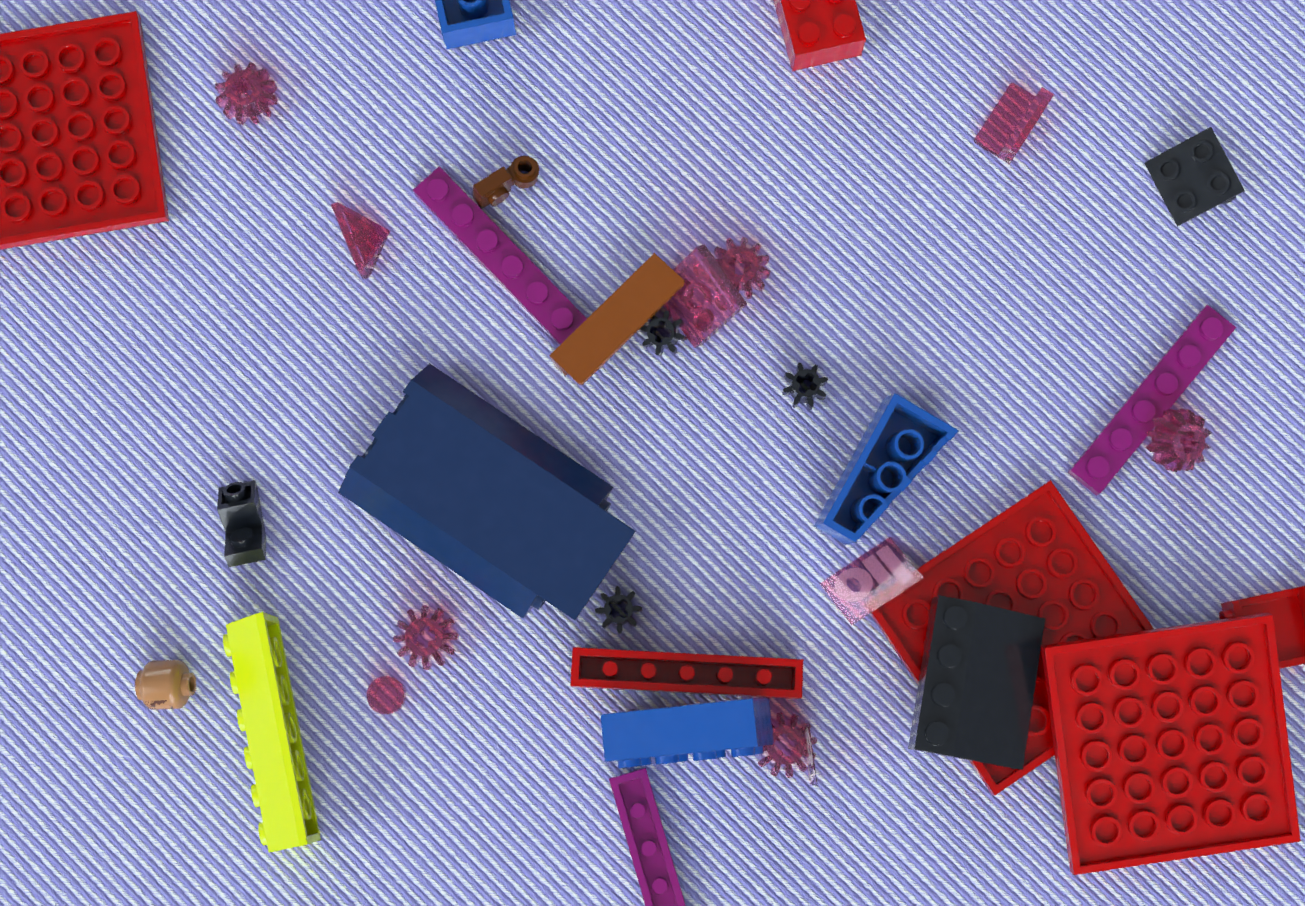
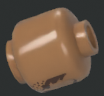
M181 660L150 661L136 676V695L148 709H181L188 702L189 697L194 695L196 691V677L194 673L189 672L188 666Z

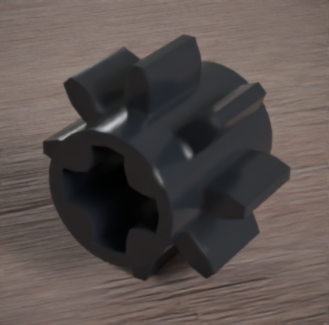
M669 310L664 312L663 318H658L654 314L650 318L652 320L650 324L640 328L648 336V339L642 343L643 346L650 347L655 344V354L657 356L663 354L664 348H669L675 354L678 353L675 344L678 340H687V337L680 334L678 329L683 326L684 321L678 319L672 323L670 321L672 315ZM666 324V328L671 331V336L664 337L661 343V338L656 336V330L663 329Z
M798 363L795 376L791 373H785L784 379L791 383V385L783 389L782 395L787 396L791 394L794 399L792 403L793 408L799 403H806L807 408L811 410L815 397L819 400L825 399V392L819 390V388L827 383L828 378H819L816 373L818 365L815 364L810 370L804 369L803 365ZM806 379L811 382L810 389L804 394L799 391V383L802 384Z
M616 586L615 595L610 598L604 593L600 594L602 600L606 603L604 607L595 609V613L606 615L607 619L602 624L604 629L612 623L617 625L618 634H621L623 630L622 625L627 622L633 627L637 626L632 615L633 612H641L642 607L632 606L631 601L635 597L634 591L630 592L626 597L621 595L620 587ZM623 601L626 602L625 610L628 614L627 617L617 616L615 619L611 618L612 609L610 604L615 602L619 605Z

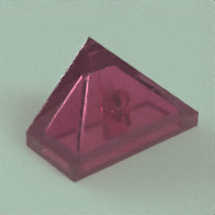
M339 202L331 204L356 268L363 280L369 278L390 230Z

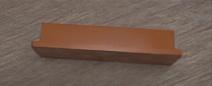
M654 253L549 355L554 366L564 376L568 374L579 385H583L684 286V279Z

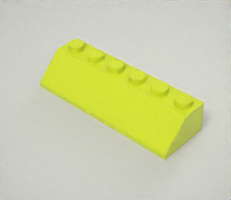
M265 612L256 613L226 624L227 634L223 635V646L227 657L232 656L234 671L230 672V683L234 694H239L241 709H237V720L240 730L242 732L246 731L249 745L244 747V757L247 768L253 769L256 784L251 785V794L255 807H260L263 822L258 824L259 837L262 845H267L268 851L274 852L320 841L321 836L279 619Z

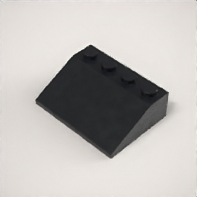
M940 595L932 598L908 749L1023 770L1045 618Z

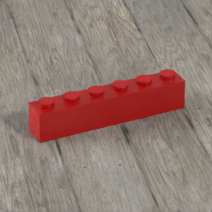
M573 647L570 686L576 688L801 699L804 659Z

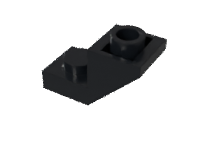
M256 481L234 482L227 486L219 487L217 511L226 533L224 557L228 568L266 560V532Z

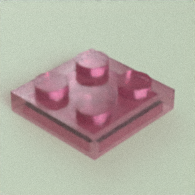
M704 244L696 247L673 269L684 279L685 284L664 306L671 312L675 321L678 319L684 321L680 329L692 346L696 348L711 338L742 310L747 303Z

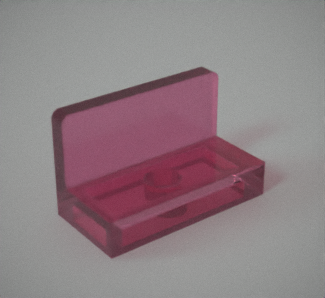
M1011 83L975 137V144L1010 164L1054 94L1041 87L1038 94L1034 96L1018 85Z

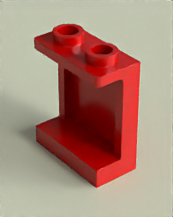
M1305 586L1221 603L1222 611L1219 613V620L1261 613L1272 614L1279 668L1305 664Z

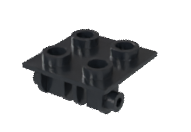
M1212 127L1144 163L1177 227L1220 204L1224 205L1233 201L1237 195L1245 191Z

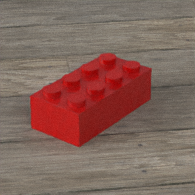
M773 0L792 71L862 55L866 37L856 0Z

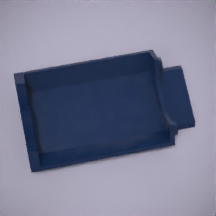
M429 363L411 379L403 391L405 396L393 413L389 411L372 434L374 440L364 455H357L352 462L338 493L524 619L533 607L539 610L547 601L573 620H576L636 532L607 512L611 506L607 498L613 486Z

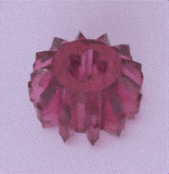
M249 62L246 69L243 70L240 64L235 63V72L233 74L222 71V77L226 82L215 83V89L220 94L215 99L216 103L220 108H224L223 114L227 119L236 117L238 124L244 125L248 117H250L253 124L258 125V115L261 113L264 116L271 117V111L267 106L276 105L278 102L276 95L273 94L277 90V85L274 80H269L270 74L266 69L262 68L257 71L256 65ZM252 90L253 92L249 95L246 91ZM242 93H244L247 97L241 98Z
M745 237L741 239L740 246L737 247L731 238L726 240L727 250L717 246L714 249V254L718 259H710L708 267L715 271L709 277L710 282H721L718 287V293L721 295L728 289H731L732 300H737L739 291H743L747 299L752 298V288L762 291L765 284L761 279L769 278L771 272L768 268L763 267L769 262V256H757L761 245L756 243L749 249L747 248L748 239ZM736 263L744 264L743 275L735 274Z
M1182 408L1180 410H1164L1162 418L1152 419L1155 429L1145 432L1152 438V442L1145 447L1149 452L1154 453L1151 461L1158 465H1163L1166 470L1173 472L1193 470L1195 463L1205 462L1202 452L1212 448L1205 443V438L1212 433L1207 428H1203L1206 419L1194 415V412H1191V410Z
M427 605L421 607V618H418L412 609L408 610L407 616L412 623L408 625L399 620L396 625L406 631L405 635L393 637V641L396 643H406V646L397 652L398 656L405 657L412 653L408 665L413 668L419 663L421 657L424 670L431 669V657H434L439 666L445 665V659L440 653L445 651L450 655H454L456 650L446 645L447 640L455 641L459 639V634L446 633V630L453 627L455 621L449 618L440 623L444 616V610L440 608L434 612L431 619L430 609ZM424 628H430L428 632L435 634V640L429 641L427 648H422L424 644L417 641V637L424 634Z
M776 713L778 727H774L772 724L774 742L780 741L778 736L781 734H785L787 740H793L794 749H788L791 752L789 755L783 756L781 750H775L774 744L763 746V752L765 751L767 755L758 761V765L764 767L771 760L774 761L770 769V775L777 776L781 764H784V773L787 778L793 777L792 763L801 772L807 770L805 763L800 759L801 756L810 759L809 751L804 750L805 745H807V739H804L802 735L805 733L806 727L808 731L810 730L811 725L805 723L797 730L795 727L799 716L796 714L791 715L788 726H785L783 713ZM810 737L811 745L817 743L816 737ZM812 752V759H815L816 754Z

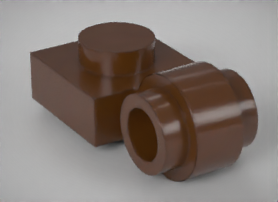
M529 156L517 157L507 169L503 166L474 184L473 199L480 209H483L489 204L496 206L502 203L509 196L511 186L514 184L519 188L532 187L538 180V163ZM520 171H527V172H529V173L524 174V173H521Z

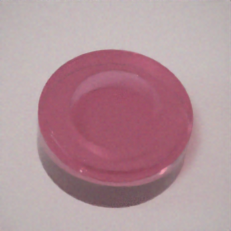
M382 676L375 679L367 690L369 706L380 714H393L402 708L406 700L405 687L398 679L390 676Z

